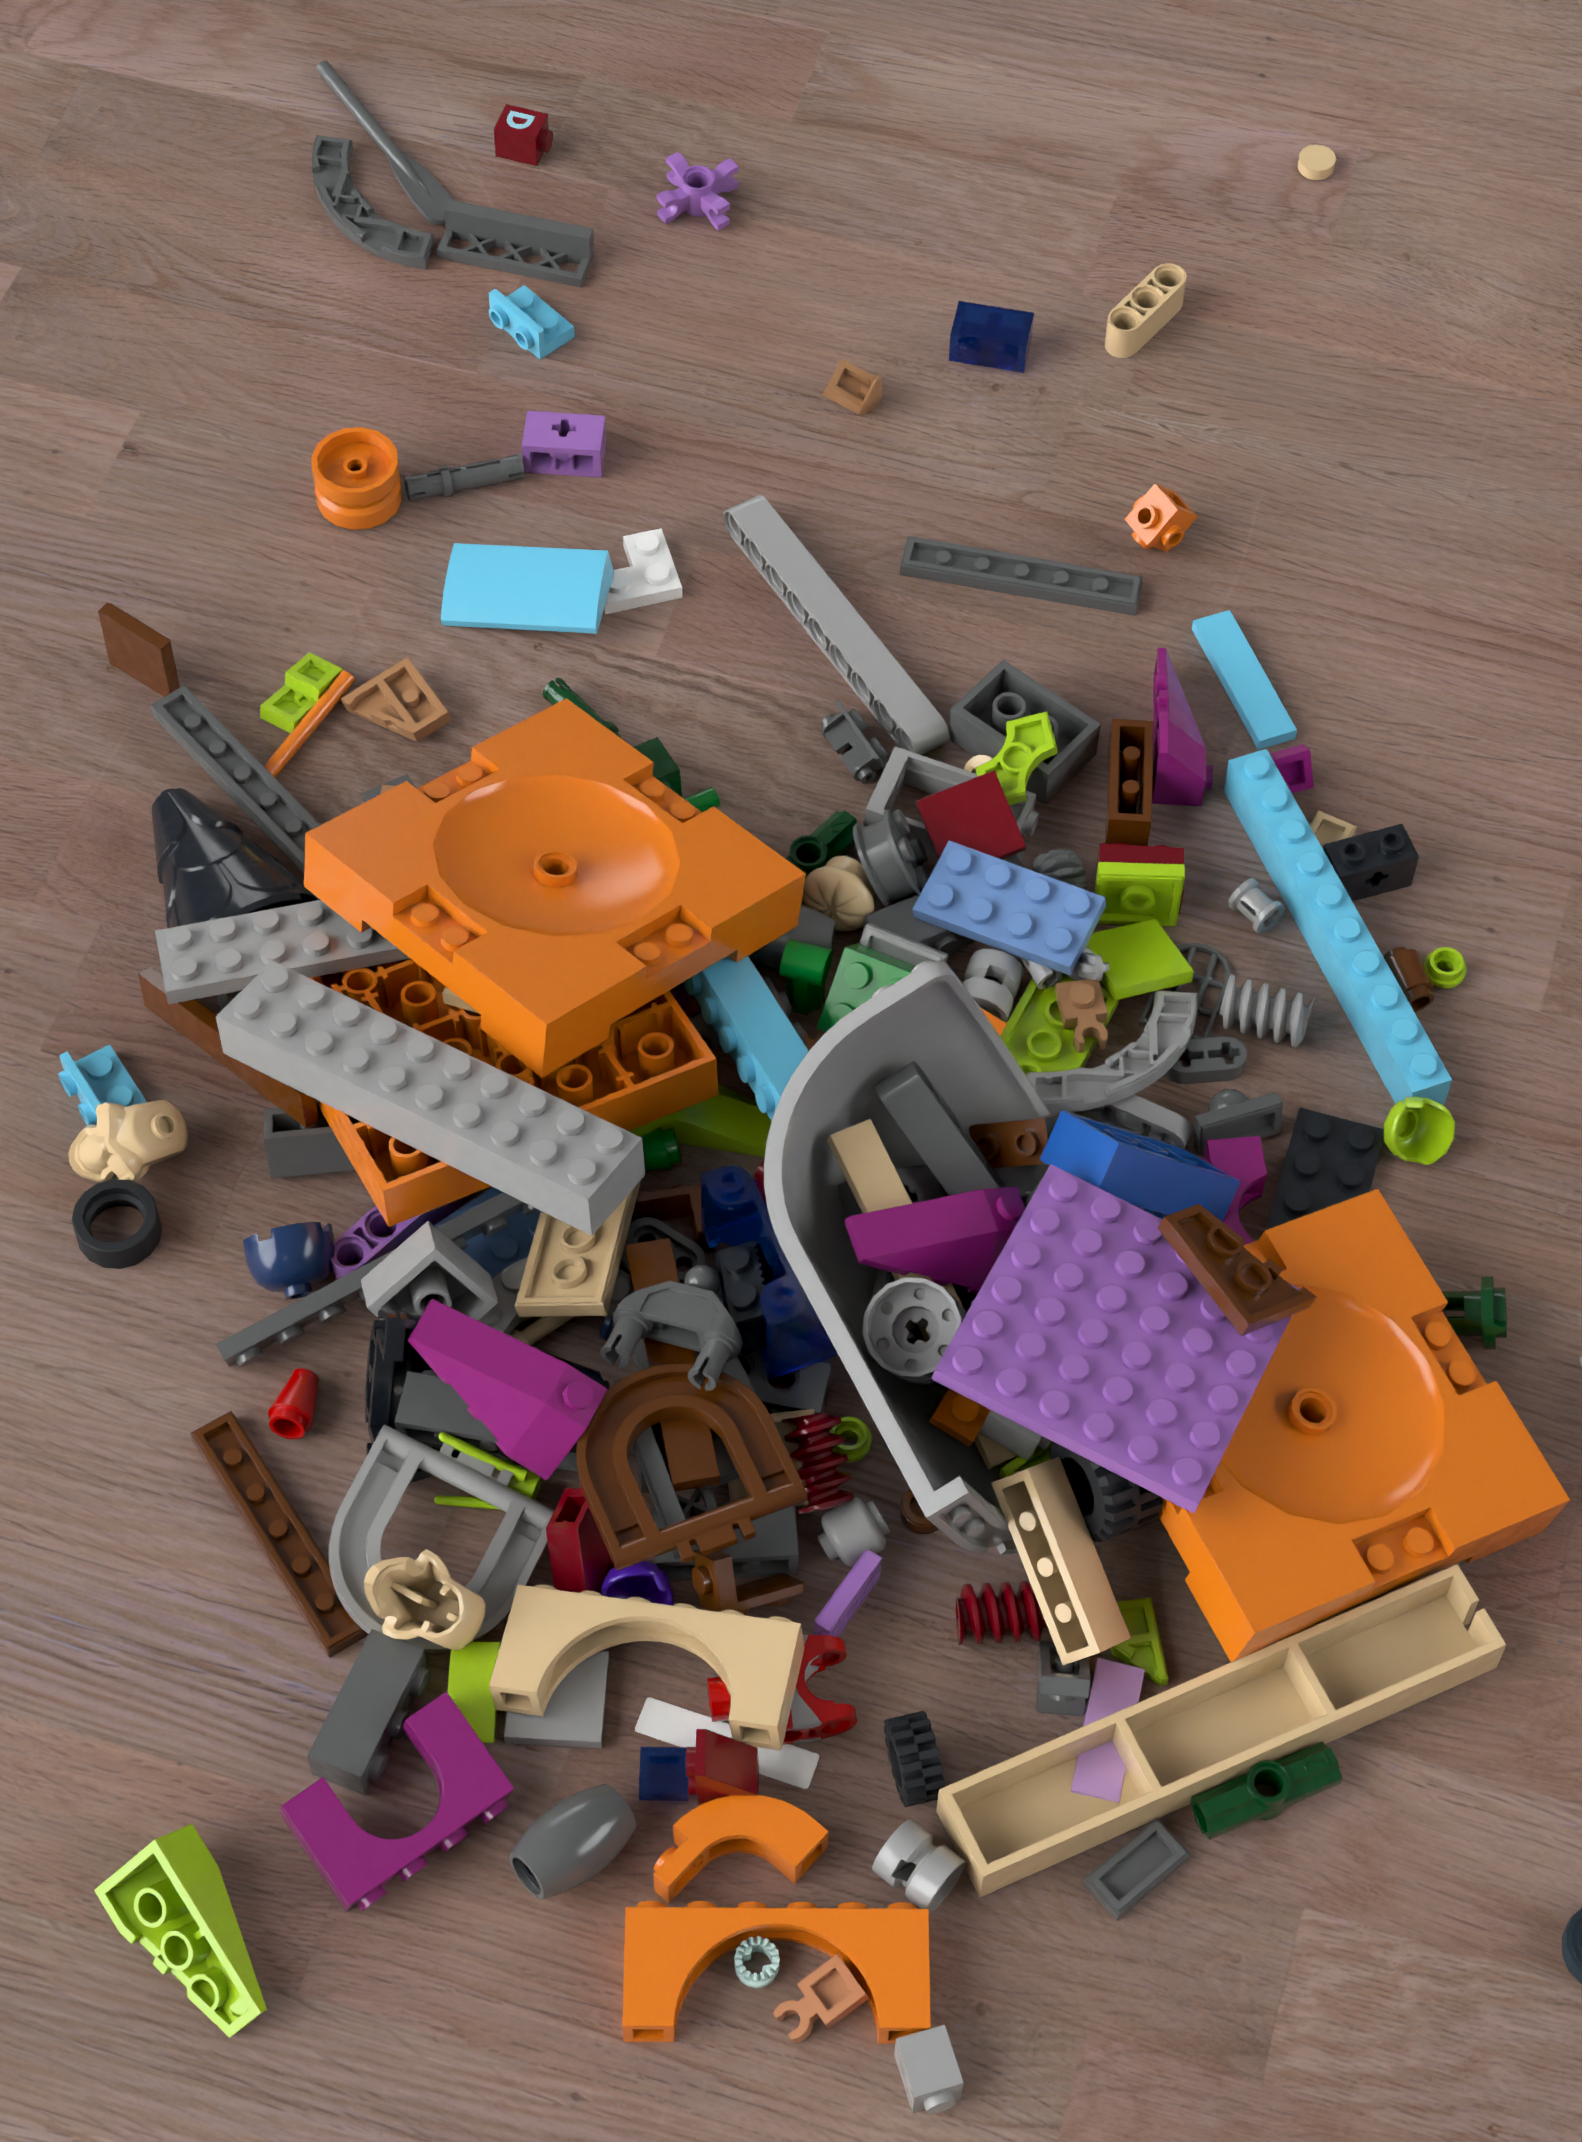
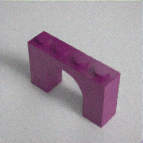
M447 1691L407 1718L402 1727L431 1769L438 1786L439 1801L436 1814L432 1821L421 1831L401 1839H383L365 1832L348 1814L324 1777L281 1805L279 1814L346 1912L356 1905L359 1906L361 1911L368 1909L387 1894L383 1886L398 1875L403 1882L412 1878L428 1865L424 1857L439 1846L444 1853L448 1852L469 1836L465 1828L480 1817L487 1824L510 1807L506 1799L510 1797L514 1787Z

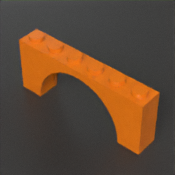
M643 1901L638 1903L636 1907H625L622 2017L624 2042H675L678 2015L695 1981L716 1960L737 1949L742 1941H747L749 1937L757 1938V1936H760L761 1939L767 1938L769 1941H788L815 1948L831 1958L838 1954L869 1997L868 2002L876 2024L878 2044H895L896 2038L931 2029L929 1909H917L915 1904L907 1902L893 1903L888 1905L887 1908H867L865 1904L859 1902L841 1903L837 1908H817L815 1904L810 1902L790 1903L787 1905V1908H767L766 1904L756 1901L742 1902L737 1907H717L716 1904L708 1901L691 1902L687 1904V1907H667L663 1902Z

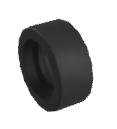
M111 1179L97 1183L85 1191L74 1206L72 1224L79 1248L89 1261L103 1268L122 1269L137 1265L150 1256L159 1244L162 1225L155 1199L144 1186L123 1179ZM116 1206H128L142 1213L144 1218L143 1225L137 1233L128 1239L107 1242L95 1238L91 1233V1223L97 1215L106 1209Z

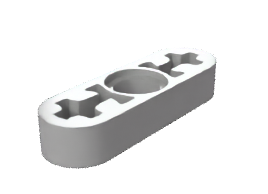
M1136 1095L1095 1109L1079 1111L1080 1114L1098 1122L1183 1149L1193 1133V1127L1186 1118Z

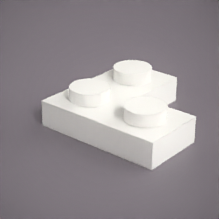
M662 528L623 536V547L630 567L614 570L604 613L609 614L682 598V585Z

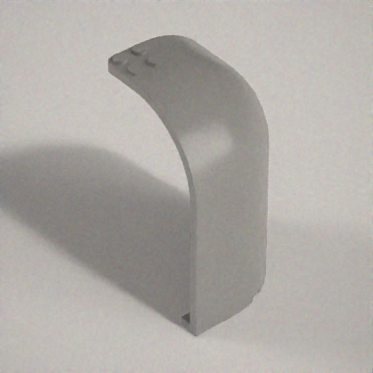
M927 960L918 964L909 975L895 984L878 989L871 999L840 1019L809 1050L792 1074L773 1115L766 1143L764 1188L767 1209L773 1230L788 1262L925 1517L954 1543L966 1550L984 1554L989 1547H997L1000 1555L1018 1553V1550L1009 1530V1524L1004 1517L991 1484L1001 1479L999 1476L1001 1468L1010 1462L988 1471L974 1441L968 1447L929 1423L947 1392V1387L937 1382L918 1384L903 1380L882 1368L868 1352L863 1337V1319L872 1298L878 1268L858 1263L844 1222L846 1216L837 1186L847 1180L827 1142L831 1134L871 1119L895 1168L925 1165V1161L889 1113L875 1089V1086L912 1061H915L921 1067L968 1134L969 1127L974 1124L1033 1119L1050 1114L993 1025L949 965L944 961ZM1038 1164L993 1169L1006 1187H1018L1021 1194L1040 1184L1049 1165ZM938 1181L942 1197L949 1196V1194L943 1188L941 1183ZM916 1325L912 1329V1333L916 1336L915 1342L917 1340H922L925 1342L918 1326Z

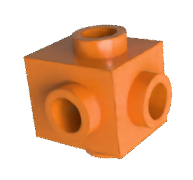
M1154 484L1145 495L1141 496L1134 503L1133 510L1124 520L1134 530L1132 537L1147 550L1153 547L1168 552L1182 541L1185 531L1198 516L1176 491Z

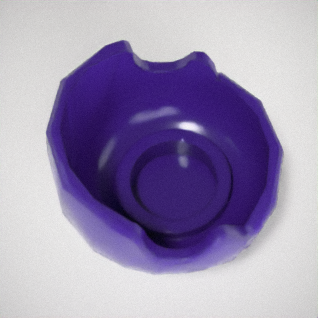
M643 1561L619 1571L613 1567L601 1585V1594L606 1597L620 1599L640 1597L651 1603L673 1606V1588L669 1577L662 1568H658L655 1563Z

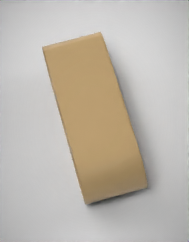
M1172 263L1159 265L1110 311L1105 337V349L1110 355L1117 358L1133 356L1181 310L1187 274L1182 267Z

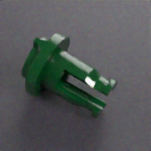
M1493 1276L1481 1277V1290L1442 1291L1448 1301V1304L1442 1311H1465V1316L1446 1317L1458 1337L1483 1336L1484 1350H1496V1338H1507L1505 1288H1494Z

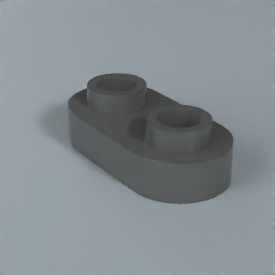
M642 1217L630 1224L625 1245L670 1238L676 1268L681 1265H687L690 1268L696 1265H706V1255L702 1247L664 1222L653 1217ZM677 1270L680 1283L684 1284L685 1275L688 1271Z

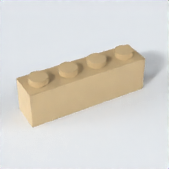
M1060 1457L992 1482L994 1492L1004 1517L1009 1524V1530L1062 1665L1098 1654L1130 1639V1634Z

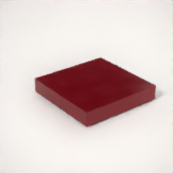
M995 770L916 801L917 808L938 859L949 840L999 859H1005L1027 850Z

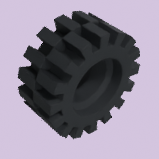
M923 1710L884 1720L885 1742L889 1752L887 1754L892 1766V1775L896 1781V1789L900 1794V1800L904 1807L938 1800L939 1789L945 1787V1780L942 1775L944 1772L939 1759V1749L935 1743V1734L931 1729V1723L927 1718L926 1712Z

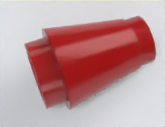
M304 1368L295 1369L268 1410L269 1427L280 1437L299 1439L312 1428L317 1385L319 1383V1377L313 1371Z

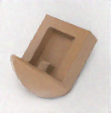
M841 359L822 395L858 415H863L874 410L880 403L883 394V380L879 373L875 377L848 361Z

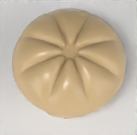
M835 856L824 867L815 869L806 877L803 889L805 906L836 920L835 931L851 932L860 929L865 925V916L874 913V897L876 892L866 875L863 865L857 860L847 856Z

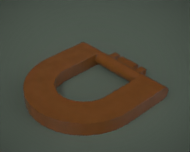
M678 1363L640 1370L618 1381L606 1391L589 1425L577 1441L576 1455L581 1489L617 1571L677 1549L683 1564L695 1560L691 1545H696L701 1557L737 1544L738 1539L734 1529L740 1530L744 1541L756 1537L755 1527L751 1521L807 1501L805 1487L768 1410L759 1397L741 1381L722 1372L716 1388L706 1391L705 1385L708 1378L706 1377L702 1388L699 1389L692 1385L687 1377L689 1370L694 1364ZM675 1418L698 1421L710 1427L722 1439L747 1491L748 1497L658 1529L628 1463L630 1450L635 1440L643 1431L660 1421Z

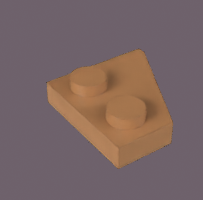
M408 657L341 698L348 712L416 742L452 721L447 709Z

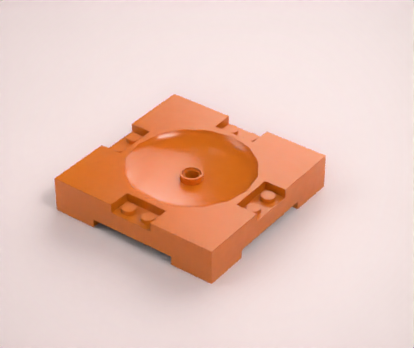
M567 698L473 746L471 761L425 785L415 788L408 781H405L305 833L304 887L361 933L372 927L481 1015L480 1029L541 1078L607 1040L611 1024L726 956L738 962L797 927L806 873L714 806L704 812L698 810L652 776L653 761Z
M1379 1189L1265 1230L1259 1240L1244 1245V1248L1261 1262L1265 1263L1270 1259L1283 1270L1279 1276L1285 1281L1300 1289L1304 1286L1317 1298L1310 1308L1291 1316L1195 1513L1162 1498L1163 1507L1162 1511H1159V1518L1190 1571L1185 1578V1582L1230 1662L1309 1629L1319 1621L1463 1560L1468 1564L1539 1534L1546 1529L1570 1501L1497 1380L1489 1384L1485 1382L1442 1312L1448 1304L1447 1299Z

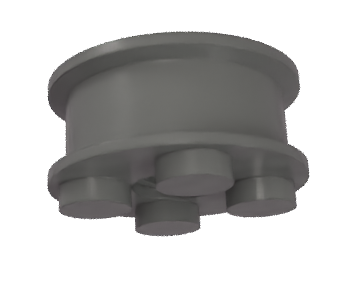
M892 809L886 810L884 812V819L866 827L862 823H857L853 826L854 841L863 868L873 889L886 907L896 904L899 900L915 893L920 896L930 877L927 869L922 864L928 861L925 848L918 837L915 839L911 838L908 822L900 809L896 811Z

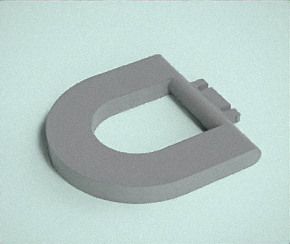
M384 1424L341 1503L334 1520L329 1543V1568L333 1586L344 1609L364 1631L369 1634L371 1629L382 1633V1625L385 1622V1618L378 1617L372 1610L365 1594L364 1579L372 1565L382 1561L380 1552L381 1539L419 1468L506 1512L477 1571L469 1583L465 1585V1587L483 1597L486 1604L485 1618L481 1629L472 1640L479 1641L494 1631L509 1615L517 1585H526L548 1542L546 1526L555 1510L508 1487L507 1485L514 1475L511 1471L502 1469L498 1478H493L491 1475L496 1467L463 1452H460L458 1458H453L451 1455L455 1448L444 1442L440 1451H437ZM422 1637L401 1640L424 1649L425 1654L451 1651V1649Z

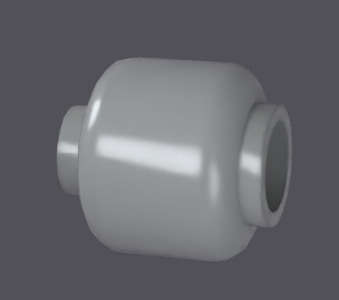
M854 1496L852 1500L842 1506L832 1508L823 1514L821 1523L825 1532L817 1537L831 1561L839 1557L845 1565L853 1567L864 1551L870 1550L875 1554L882 1552L887 1545L885 1536L891 1533L873 1499L866 1503L861 1497Z

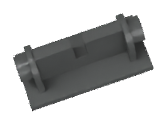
M837 700L835 703L841 712L837 715L830 714L823 718L821 721V732L838 755L849 746H852L840 758L856 781L868 784L875 779V772L881 768L884 770L886 765L883 761L889 755L875 736L869 741L865 737L863 731L869 727L857 710L853 708L847 712L840 701Z

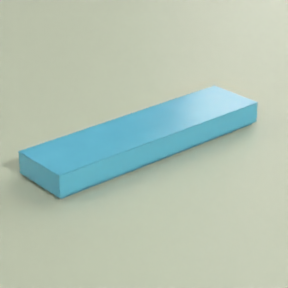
M1227 610L1193 620L1192 631L1257 749L1260 750L1295 739L1297 729L1231 611Z

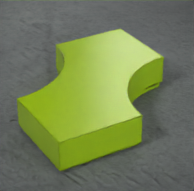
M1047 711L1007 721V736L1002 749L993 759L975 768L977 777L995 770L1009 805L1027 801L1026 786L1032 771L1045 759L1058 754Z

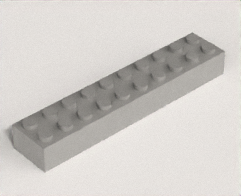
M271 961L216 1016L224 1054L591 1236L645 1176L643 1141L641 1137L277 962Z

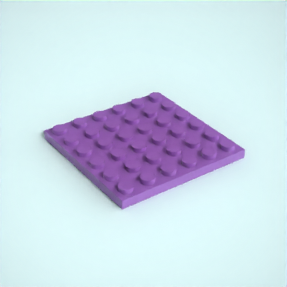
M1051 1164L939 1361L932 1380L1154 1494L1195 1513L1291 1316L1241 1336L1159 1231L1158 1226L1162 1219ZM1292 1285L1298 1291L1300 1290V1288Z

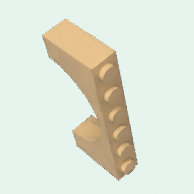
M538 1584L533 1587L517 1585L489 1684L496 1710L543 1717L546 1706L557 1686L570 1671L588 1657L623 1643L636 1641L663 1642L684 1648L706 1661L721 1677L731 1696L729 1724L732 1739L753 1747L782 1750L805 1648L801 1623L792 1622L780 1616H772L768 1619L745 1616L743 1613L735 1610H723L721 1612L701 1610L685 1603H678L672 1606L651 1603L640 1597L620 1599L606 1597L595 1591H582L580 1593L561 1591L545 1584Z

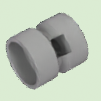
M981 949L975 951L971 956L962 984L980 1008L1007 1023L1013 1007V998L1017 995L1024 976V969L1018 960L1003 951Z
M908 1819L897 1828L884 1844L873 1863L872 1870L893 1888L903 1885L905 1887V1897L920 1909H929L930 1914L953 1890L962 1876L967 1863L946 1845L933 1846V1835L914 1820Z

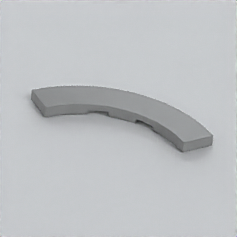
M1155 991L1152 1014L1144 1027L1143 1034L1136 1042H1131L1119 1052L1106 1058L1103 1065L1093 1069L1081 1067L1058 1072L1026 1073L1027 1078L1050 1114L1061 1112V1110L1079 1112L1109 1105L1138 1093L1162 1077L1178 1061L1191 1039L1197 1016L1198 993Z

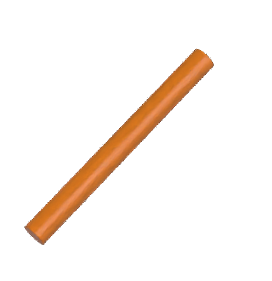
M342 671L263 766L274 778L277 777L355 682L354 677L349 672Z

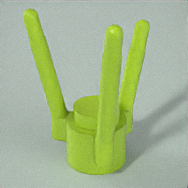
M445 1432L439 1434V1440L453 1448L496 1466L495 1469L499 1471L505 1469L514 1473L507 1486L536 1500L542 1483V1477L524 1466L515 1464L510 1460L499 1459ZM437 1495L434 1498V1502L438 1505L501 1510L477 1497Z

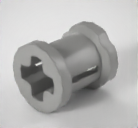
M1254 878L1244 881L1235 889L1228 900V907L1232 911H1240L1253 923L1254 931L1258 934L1269 931L1280 920L1285 910L1284 905L1280 901L1273 902L1259 889V882Z

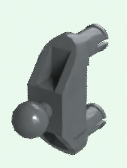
M696 1265L686 1273L684 1284L667 1281L638 1290L625 1297L618 1304L614 1312L613 1322L615 1327L600 1351L602 1359L609 1365L614 1366L620 1355L621 1358L617 1365L618 1368H623L628 1365L630 1357L640 1339L648 1338L700 1352L687 1377L692 1385L699 1389L702 1388L707 1377L708 1381L705 1385V1390L710 1391L716 1388L718 1379L727 1361L736 1358L743 1345L741 1335L734 1320L716 1296L721 1283L716 1270L708 1265Z

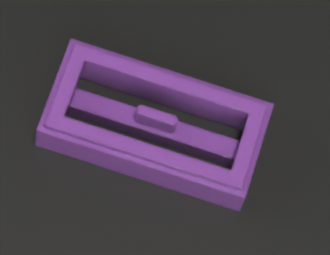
M870 1550L863 1552L814 1620V1635L838 1637L881 1578L879 1572L881 1571L882 1557Z

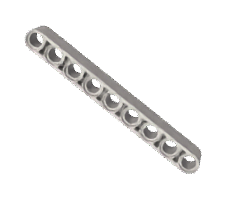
M759 494L725 510L723 513L724 523L732 539L896 745L901 749L923 755L948 743L950 739L948 727L940 713L767 499Z

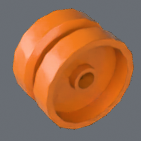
M364 427L343 428L328 434L316 445L311 456L312 474L317 507L325 519L338 527L359 530L381 525L397 513L402 502L397 449L388 437L377 430Z

